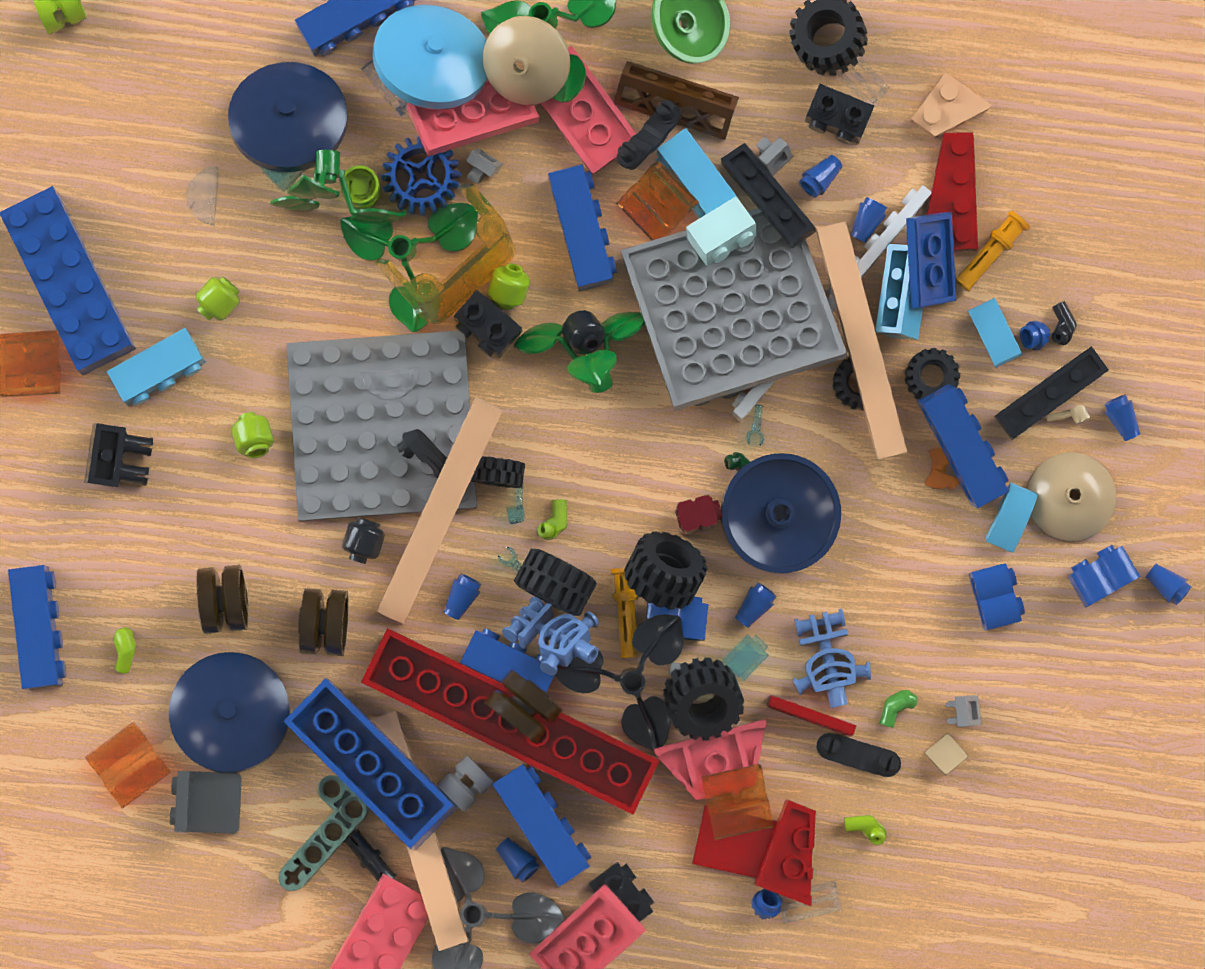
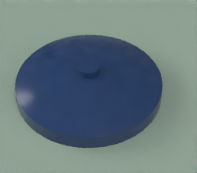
M281 62L256 70L240 83L229 104L228 121L235 145L248 160L262 168L276 172H298L316 166V152L318 150H337L345 136L348 115L343 93L330 76L307 64Z
M776 453L765 455L744 465L729 482L721 504L722 528L731 548L749 565L771 573L796 572L819 561L833 545L841 523L840 499L830 477L812 461L793 454Z
M224 652L199 660L181 676L171 695L169 722L175 741L192 761L215 772H243L262 764L276 752L288 730V726L283 721L290 715V703L282 681L267 664L247 654Z

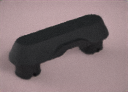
M671 100L662 101L661 105L656 107V112L645 122L638 134L632 136L629 141L624 142L618 148V164L624 168L634 170L650 153L655 152L677 125L681 117L680 108L674 105Z
M415 429L404 432L402 435L403 441L397 445L399 453L404 451L402 456L409 459L415 454L421 462L427 463L433 469L434 476L438 479L446 462V456L421 430Z
M835 733L823 734L817 741L816 748L819 755L833 762L883 777L894 776L901 768L900 757L888 749Z

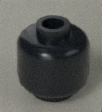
M586 310L574 312L567 317L562 326L563 338L577 354L593 353L604 342L605 329L592 312Z
M358 518L357 522H350L348 524L342 548L350 553V560L366 564L367 559L378 558L385 537L384 531L379 529L381 524L363 518Z

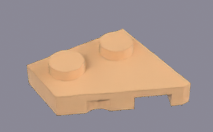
M945 72L910 122L932 138H936L951 128L957 127L981 113H985L989 110L991 104Z

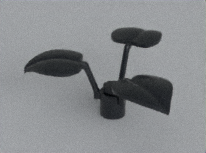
M672 614L650 617L635 629L632 645L637 651L644 653L640 658L637 668H626L620 675L601 669L604 659L599 650L593 663L589 664L575 657L567 667L557 665L558 671L555 674V677L564 686L578 693H590L597 690L601 683L600 675H605L620 682L622 689L627 694L635 695L638 703L631 704L624 710L621 718L622 729L629 739L651 750L663 746L666 742L671 719L665 702L659 697L651 696L644 701L642 700L640 692L645 687V678L642 671L648 657L656 665L671 664L679 657L683 648L682 619Z

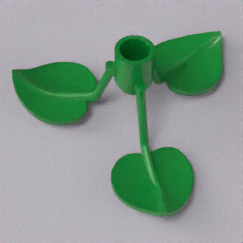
M514 0L505 2L493 9L482 11L481 16L489 34L505 20L517 16L539 18L552 25L555 29L558 25L557 16L573 22L580 19L584 26L596 28L606 24L613 17L616 9V0H569L567 4L568 9L573 15L561 12L556 7L551 9L544 2L536 3L530 7L524 1ZM570 55L568 78L562 89L552 99L561 103L569 102L582 90L586 80V69L582 60L577 55Z
M318 150L316 152L314 178L311 179L303 174L296 184L288 188V195L291 196L273 199L269 204L291 211H312L318 209L320 203L313 199H333L339 197L338 191L325 186V184L336 183V178H339L349 212L352 214L351 220L368 225H384L395 222L406 214V210L397 213L377 208L360 210L355 208L345 180V170L340 169V152L335 150Z
M467 203L447 204L445 209L439 207L437 213H432L428 220V227L435 235L426 238H413L412 240L404 235H397L388 241L393 235L392 223L368 225L353 221L351 216L342 218L340 224L348 246L360 258L370 261L378 260L383 256L385 246H387L389 253L402 262V266L410 278V283L401 282L393 288L389 296V306L393 315L410 331L417 332L425 327L433 318L437 310L439 298L436 287L429 280L416 282L409 265V261L416 255V245L435 242L439 239L440 245L447 251L458 252L464 250L472 243L476 235L479 210L476 206Z
M622 312L610 316L602 323L606 333L603 342L604 350L596 351L587 356L578 357L566 340L560 336L562 334V325L557 323H543L528 329L516 340L513 346L514 349L517 348L523 353L538 354L552 348L556 342L562 344L573 359L567 367L568 373L575 379L589 384L590 390L593 393H601L612 387L613 381L610 371L617 362L616 353L609 351L610 341L612 339L622 341L633 336L645 325V322L640 312Z

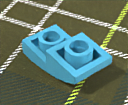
M995 298L968 310L995 368L1023 355Z
M1010 482L1007 487L1009 492L1003 495L997 507L998 513L985 539L986 542L1013 553L1028 523L1038 495L1031 490Z

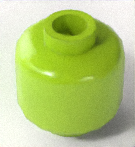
M508 263L506 266H500L492 274L488 288L489 297L499 308L506 310L514 309L524 303L530 285V278L523 271V268L517 264Z
M224 276L220 279L212 277L196 293V300L200 304L197 310L209 321L213 317L217 320H224L239 305L240 299L238 294L240 291Z
M254 412L240 415L238 421L231 428L237 452L245 455L247 458L256 459L266 455L274 443L268 419L264 416L256 415Z

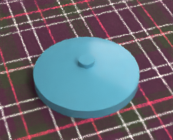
M434 5L406 7L389 16L377 31L372 51L375 70L383 84L392 93L408 103L429 109L457 107L476 97L487 81L483 66V49L486 39L475 24L453 10Z

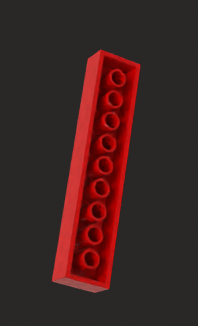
M388 628L361 683L632 815H634L660 761L562 712L554 722H547L536 713L533 718L542 724L546 731L536 744L485 703L494 690L501 691L509 699H512L514 694L506 689L502 683Z

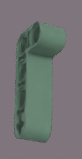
M326 776L318 784L319 796L334 811L279 872V883L288 891H295L304 887L365 820L369 813V807L338 776ZM331 780H335L340 785V793L334 798L327 796L324 790L326 783ZM353 800L360 802L363 808L362 814L358 818H352L347 813V805ZM331 823H337L342 828V836L336 841L329 839L326 833L327 827ZM312 845L317 846L322 852V857L317 863L310 862L306 857V851ZM299 858L302 864L310 868L311 871L308 873L306 869L302 870L298 875L299 884L297 882L289 884L287 872L288 870L291 872L296 871L301 866V864L296 862Z

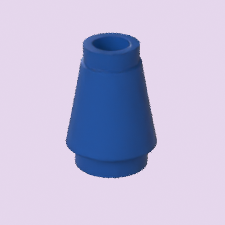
M830 155L802 174L803 178L799 181L801 187L811 197L816 198L818 195H823L839 173V170L842 169V163L838 158Z
M866 197L863 203L860 202L850 235L866 243L887 216L884 214L887 207Z
M1126 395L1116 397L1104 404L1107 410L1104 413L1123 437L1124 441L1133 439L1141 434L1132 400H1128Z
M1157 563L1146 575V578L1150 580L1152 585L1168 603L1172 601L1178 605L1192 588V586L1186 583L1187 579Z
M460 573L459 577L453 580L446 608L443 612L459 620L480 594L479 588L481 583Z
M758 582L755 587H750L735 618L749 628L751 624L775 605L773 601L777 596Z
M509 837L496 848V851L514 879H519L522 883L527 881L540 867L536 862V857Z

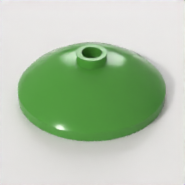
M724 0L653 1L651 18L655 35L661 46L675 59L689 64L703 63L716 57L726 45L730 31V17Z

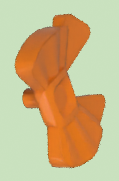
M941 448L930 449L928 453L932 460L931 474L925 480V485L932 489H944L946 487L950 490L954 489L959 484L957 478L946 474V466L949 462Z

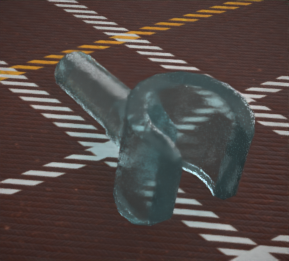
M755 405L752 430L746 435L748 444L750 443V435L752 433L760 434L759 446L764 442V435L761 432L763 405Z
M523 486L522 488H516V506L507 508L510 524L521 523L525 519L522 501Z
M506 547L512 553V559L504 561L499 555L498 559L504 566L512 567L514 570L519 571L522 565L518 561L516 552L511 547Z

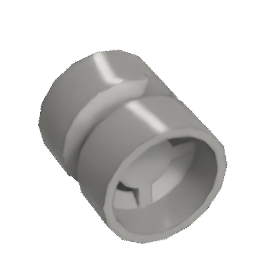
M468 755L455 766L456 772L454 774L448 773L437 784L463 812L476 801L475 795L477 793L483 794L494 783ZM466 774L475 783L470 789L461 781Z

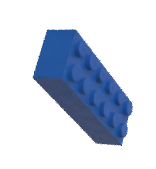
M51 186L1 211L0 216L77 371L85 375L135 350L136 347L59 192Z
M327 678L283 721L412 850L416 851L458 808L437 785Z

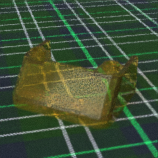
M461 184L458 189L481 215L476 223V233L483 244L444 280L439 282L435 276L421 273L408 282L390 260L378 259L375 262L421 318L428 323L440 324L446 321L476 290L481 289L492 278L496 268L506 266L515 255V245L505 221L474 184Z

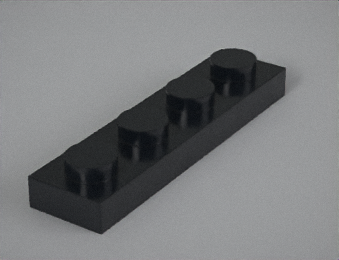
M745 143L721 158L722 166L791 248H794L816 233V227Z
M1091 346L994 417L1010 439L1013 440L1101 377L1109 369Z

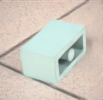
M737 197L732 198L686 227L687 240L706 266L713 262L719 263L723 261L731 251L739 246L742 248L749 245L757 236L755 221Z

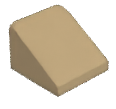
M948 733L924 752L944 776L948 775L969 757Z

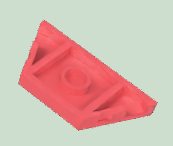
M765 719L732 727L731 731L728 733L726 731L722 732L721 737L716 739L715 736L709 737V740H702V737H698L697 740L688 739L654 748L653 751L695 800L754 785L767 723Z

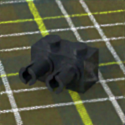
M819 84L804 122L808 123L809 128L816 132L824 134L828 131L837 135L836 139L843 143L852 145L855 142L859 144L874 105Z
M478 290L471 295L454 315V320L457 322L455 328L464 334L465 337L469 338L472 335L480 341L477 346L489 357L495 354L498 358H501L523 332L520 325Z
M94 423L92 425L84 483L118 487L120 482L146 486L148 478L138 477L136 474L149 475V467L123 464L122 455L124 452L151 456L152 448L140 447V444L153 445V437L128 435L125 427Z
M616 862L588 883L595 893L606 884L639 922L654 912L650 906L655 902L645 888L639 891L632 881L637 877L627 863L621 867L619 862Z

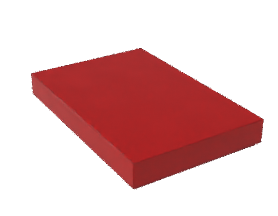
M704 805L692 864L756 878L777 821Z

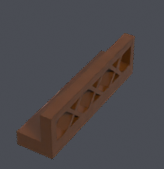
M627 61L620 77L614 104L652 116L656 112V108L650 101L651 99L660 97L665 100H671L679 108L683 106L693 108L697 115L690 119L681 115L677 125L725 140L739 97ZM624 87L636 89L640 98L633 101L622 97ZM712 115L725 118L723 128L711 126L706 118Z

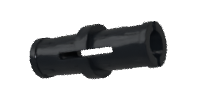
M359 829L344 841L361 861V867L363 869L366 867L378 882L383 875L382 873L393 879L397 876L379 856L381 852L378 849L374 850L360 833Z

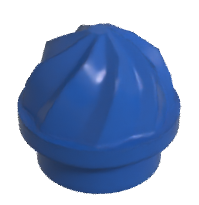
M1028 322L1020 330L1022 345L1026 349H1042L1049 342L1050 329L1043 322Z
M766 889L758 891L752 898V909H754L755 915H758L762 920L776 917L781 910V897L779 894Z

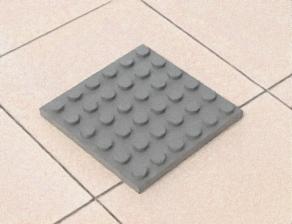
M758 208L747 211L756 223L757 236L749 245L742 248L739 246L731 251L728 257L719 263L713 262L706 266L687 240L686 230L621 250L622 258L674 411L847 358V352L806 240L791 248Z
M460 331L287 343L298 521L423 512L437 478L434 476L433 469L427 463L421 462L415 454L410 459L403 457L404 451L399 453L397 445L403 441L402 435L404 432L419 429L446 458L448 457L470 410L465 335ZM469 482L457 510L477 508L476 482Z

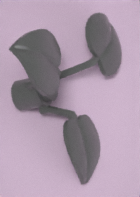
M448 847L441 849L456 901L458 902L464 896L466 897L460 917L466 925L465 930L469 942L443 951H439L436 944L432 954L434 969H480L483 963V952L479 947L470 944L472 929L484 926L488 918L514 919L512 924L513 932L517 938L526 943H539L543 941L563 922L564 915L560 908L544 895L533 892L521 894L514 899L512 905L514 914L488 912L482 904L472 902L470 892L477 891L484 881V869L480 861L475 856Z

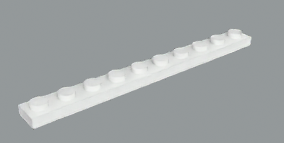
M924 185L918 191L912 189L902 201L906 206L899 214L895 211L891 213L883 223L887 227L880 236L875 233L864 246L868 250L861 259L855 256L861 278L886 250L888 244H891L906 226V218L913 217L930 197L932 192ZM830 286L826 292L830 295L827 300L833 313L836 309V304ZM776 380L754 386L748 394L742 391L731 404L735 407L732 416L741 422Z

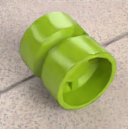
M33 0L39 17L49 35L64 29L67 22L74 25L87 19L80 0Z
M361 165L353 166L346 170L345 180L353 206L359 210L376 206L381 198L382 191L375 172Z

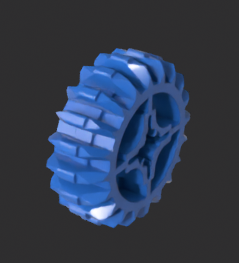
M417 136V144L412 145L410 138H406L407 148L403 149L397 143L395 148L399 154L396 155L392 152L387 154V157L393 163L385 162L382 165L383 169L390 172L381 175L382 181L390 182L383 186L384 192L394 191L389 196V201L392 203L400 199L397 205L399 210H403L409 204L408 213L410 215L415 213L416 207H419L421 216H425L426 207H430L431 212L436 214L437 208L435 204L439 203L444 209L447 207V203L444 200L445 196L451 200L455 199V194L449 189H460V183L452 180L461 178V171L452 170L459 166V161L457 159L448 161L454 155L452 150L426 157L420 163L406 161L411 156L427 154L419 136ZM437 160L443 164L446 170L443 184L438 182L437 178L432 175ZM399 168L405 170V173L410 176V181L407 184L408 188L405 192L397 184ZM424 170H427L426 176L429 180L421 178L415 183L417 178L413 171L421 174ZM422 189H430L433 192L437 191L432 196L426 198L413 197Z

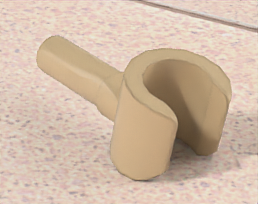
M1078 405L1064 412L1048 414L1046 419L1047 422L1067 419L1072 416L1077 425L1088 420L1090 416L1086 407Z

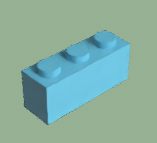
M686 128L657 148V164L665 174L670 172L676 181L673 184L682 197L686 195L694 204L691 206V209L698 219L732 198L737 197Z
M888 244L875 332L894 339L918 340L923 307L911 308L907 245Z
M183 328L106 372L123 402L127 406L133 404L135 407L149 400L150 397L148 395L158 389L160 392H163L176 384L174 380L184 374L186 377H190L202 370L201 365L206 362L189 331Z

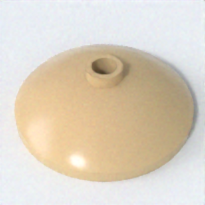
M517 16L505 20L490 33L483 49V66L490 84L501 96L518 104L535 105L551 99L562 89L569 75L570 55L564 39L552 25L536 17ZM517 61L524 64V70H520L517 67Z
M1061 453L1045 460L1034 471L1027 487L1028 490L1038 495L1031 513L1033 521L1044 533L1062 541H1081L1096 535L1108 524L1116 506V489L1111 475L1096 459L1081 453ZM1071 490L1079 492L1078 500L1070 498L1069 493Z

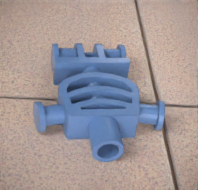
M532 597L529 600L530 604L528 607L524 606L520 609V616H514L511 619L512 624L510 627H505L502 630L503 635L509 641L516 642L519 639L520 647L524 649L540 634L538 641L539 650L542 658L546 660L541 662L540 669L551 676L557 673V665L567 667L575 657L591 664L595 661L599 652L596 646L588 643L591 640L589 629L599 626V621L592 612L587 611L581 621L570 614H562L553 618L552 605L549 603L545 605L537 597Z
M842 608L833 614H828L827 611L822 612L823 618L815 620L814 614L809 615V619L799 621L798 618L794 619L798 637L802 636L801 633L812 631L813 637L798 640L799 645L818 642L821 649L820 652L816 653L806 662L805 671L807 676L799 680L793 679L799 695H803L802 691L811 687L815 693L826 690L830 708L848 705L844 686L855 684L856 677H866L867 680L871 679L870 662H866V665H855L854 656L849 651L831 647L830 639L848 635L847 629L832 632L831 626L841 624L842 627L846 626ZM824 625L826 634L819 635L817 627ZM834 653L845 656L849 663L835 661ZM822 656L823 665L812 671L813 662ZM836 667L849 669L850 674L843 672L838 673ZM825 669L826 676L815 681L814 677ZM839 677L846 678V680L840 681ZM826 680L828 681V684H821Z

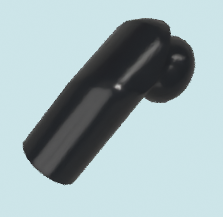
M1062 301L1052 307L1059 320L1052 333V340L1058 345L1068 344L1077 327V323L1067 303Z

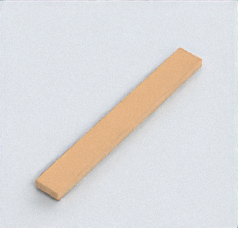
M846 221L817 228L818 241L877 460L906 453L905 440Z
M475 397L377 609L378 613L402 624L405 623L503 409Z
M393 711L370 719L413 762L398 712ZM434 832L416 851L408 846L407 850L438 949L443 951L467 943L469 939L460 917V910Z

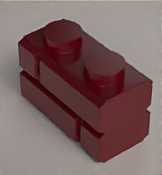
M709 495L697 497L694 502L691 499L678 502L675 509L679 529L683 536L695 534L698 530L703 532L714 529L717 521L721 520L722 517L719 501H713Z

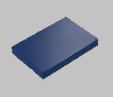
M952 212L906 218L911 308H922L956 301Z

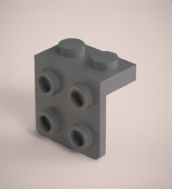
M177 771V777L172 778L171 793L176 795V807H171L170 825H175L174 832L237 833L240 828L241 775L238 773Z

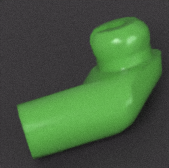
M901 690L889 696L885 701L879 724L894 728L897 713L906 708L913 709L917 705L918 699L916 694L911 693L909 690Z

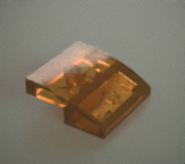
M658 159L626 191L616 204L653 241L668 236L697 206L699 201Z
M58 331L0 334V396L60 394L61 366L59 364Z
M135 721L85 756L87 762L104 782V786L121 808H124L171 773L164 760Z
M760 764L701 777L715 840L773 827L770 803L766 794L763 770Z

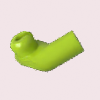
M552 500V516L544 523L539 524L537 528L538 535L545 540L555 539L566 529L567 500Z
M127 627L116 630L113 638L118 653L115 670L124 674L130 671L136 649L133 632Z
M873 816L844 817L845 832L861 831L874 845H881L886 840L884 826Z

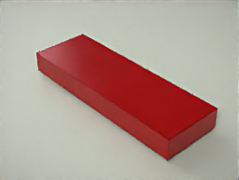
M773 695L769 696L766 705L770 709L848 737L854 735L857 725Z

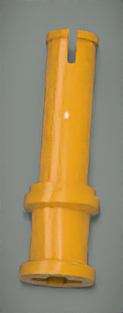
M1010 210L1007 213L1008 218L997 230L993 229L991 231L989 242L973 258L961 274L955 278L956 282L969 292L1004 250L1008 251L1014 247L1013 242L1023 231L1029 230V224L1016 212Z
M614 568L610 570L611 574L614 575L615 593L612 594V599H614V602H617L620 658L639 657L638 651L632 645V637L637 628L635 600H638L639 596L635 594V590L630 589L628 586L629 581L625 580L624 576L625 568Z

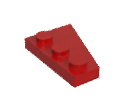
M785 800L754 883L756 886L811 907L815 810L790 800Z

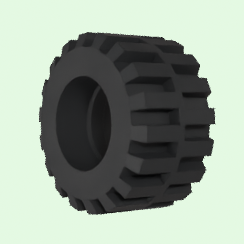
M806 0L803 2L805 8L802 10L798 7L795 11L797 19H791L790 25L792 30H789L791 43L802 64L805 63L807 69L811 71L816 69L820 75H824L825 71H828L830 76L837 75L836 70L841 69L842 73L849 71L847 66L850 64L855 66L859 63L856 57H863L865 53L863 46H867L868 43L867 29L859 10L857 11L851 1L847 3V0H816L813 2ZM835 23L845 27L842 37L835 44L818 46L813 43L816 32L822 26Z
M655 531L651 534L646 533L639 539L625 566L624 576L625 580L629 581L628 586L630 589L635 590V594L645 599L649 604H655L656 607L660 608L666 607L669 610H674L675 607L682 609L685 605L688 606L692 602L706 576V560L700 555L701 552L687 540L685 541L681 537L671 535L668 532L660 533Z
M530 549L514 579L516 585L522 590L573 616L581 615L597 585L593 577L540 549Z
M705 657L703 661L695 658L692 659V663L687 664L684 662L680 664L681 669H674L671 672L672 678L666 679V688L663 689V696L672 724L675 729H679L680 734L683 736L689 734L690 739L697 740L698 737H702V740H709L711 736H715L716 739L721 737L722 732L726 731L728 733L731 731L732 724H738L740 721L739 715L743 714L744 697L735 674L728 665L724 666L723 662L718 659L712 662L711 658ZM706 694H715L714 697L707 702L699 704L693 703V701L700 696Z

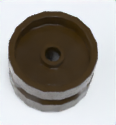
M225 566L222 571L221 583L215 568L198 569L196 581L197 600L203 633H220L224 624V615L230 631L247 630L249 605L242 566Z
M304 589L298 625L301 654L316 655L321 647L322 636H324L326 654L330 656H344L348 628V591L331 590L327 598L326 608H324V594L321 589Z
M511 669L503 678L502 683L506 689L514 694L512 699H509L501 691L494 690L485 703L537 744L546 731L544 726L533 718L536 713L547 722H554L563 710L549 699L550 695L530 679L526 681Z

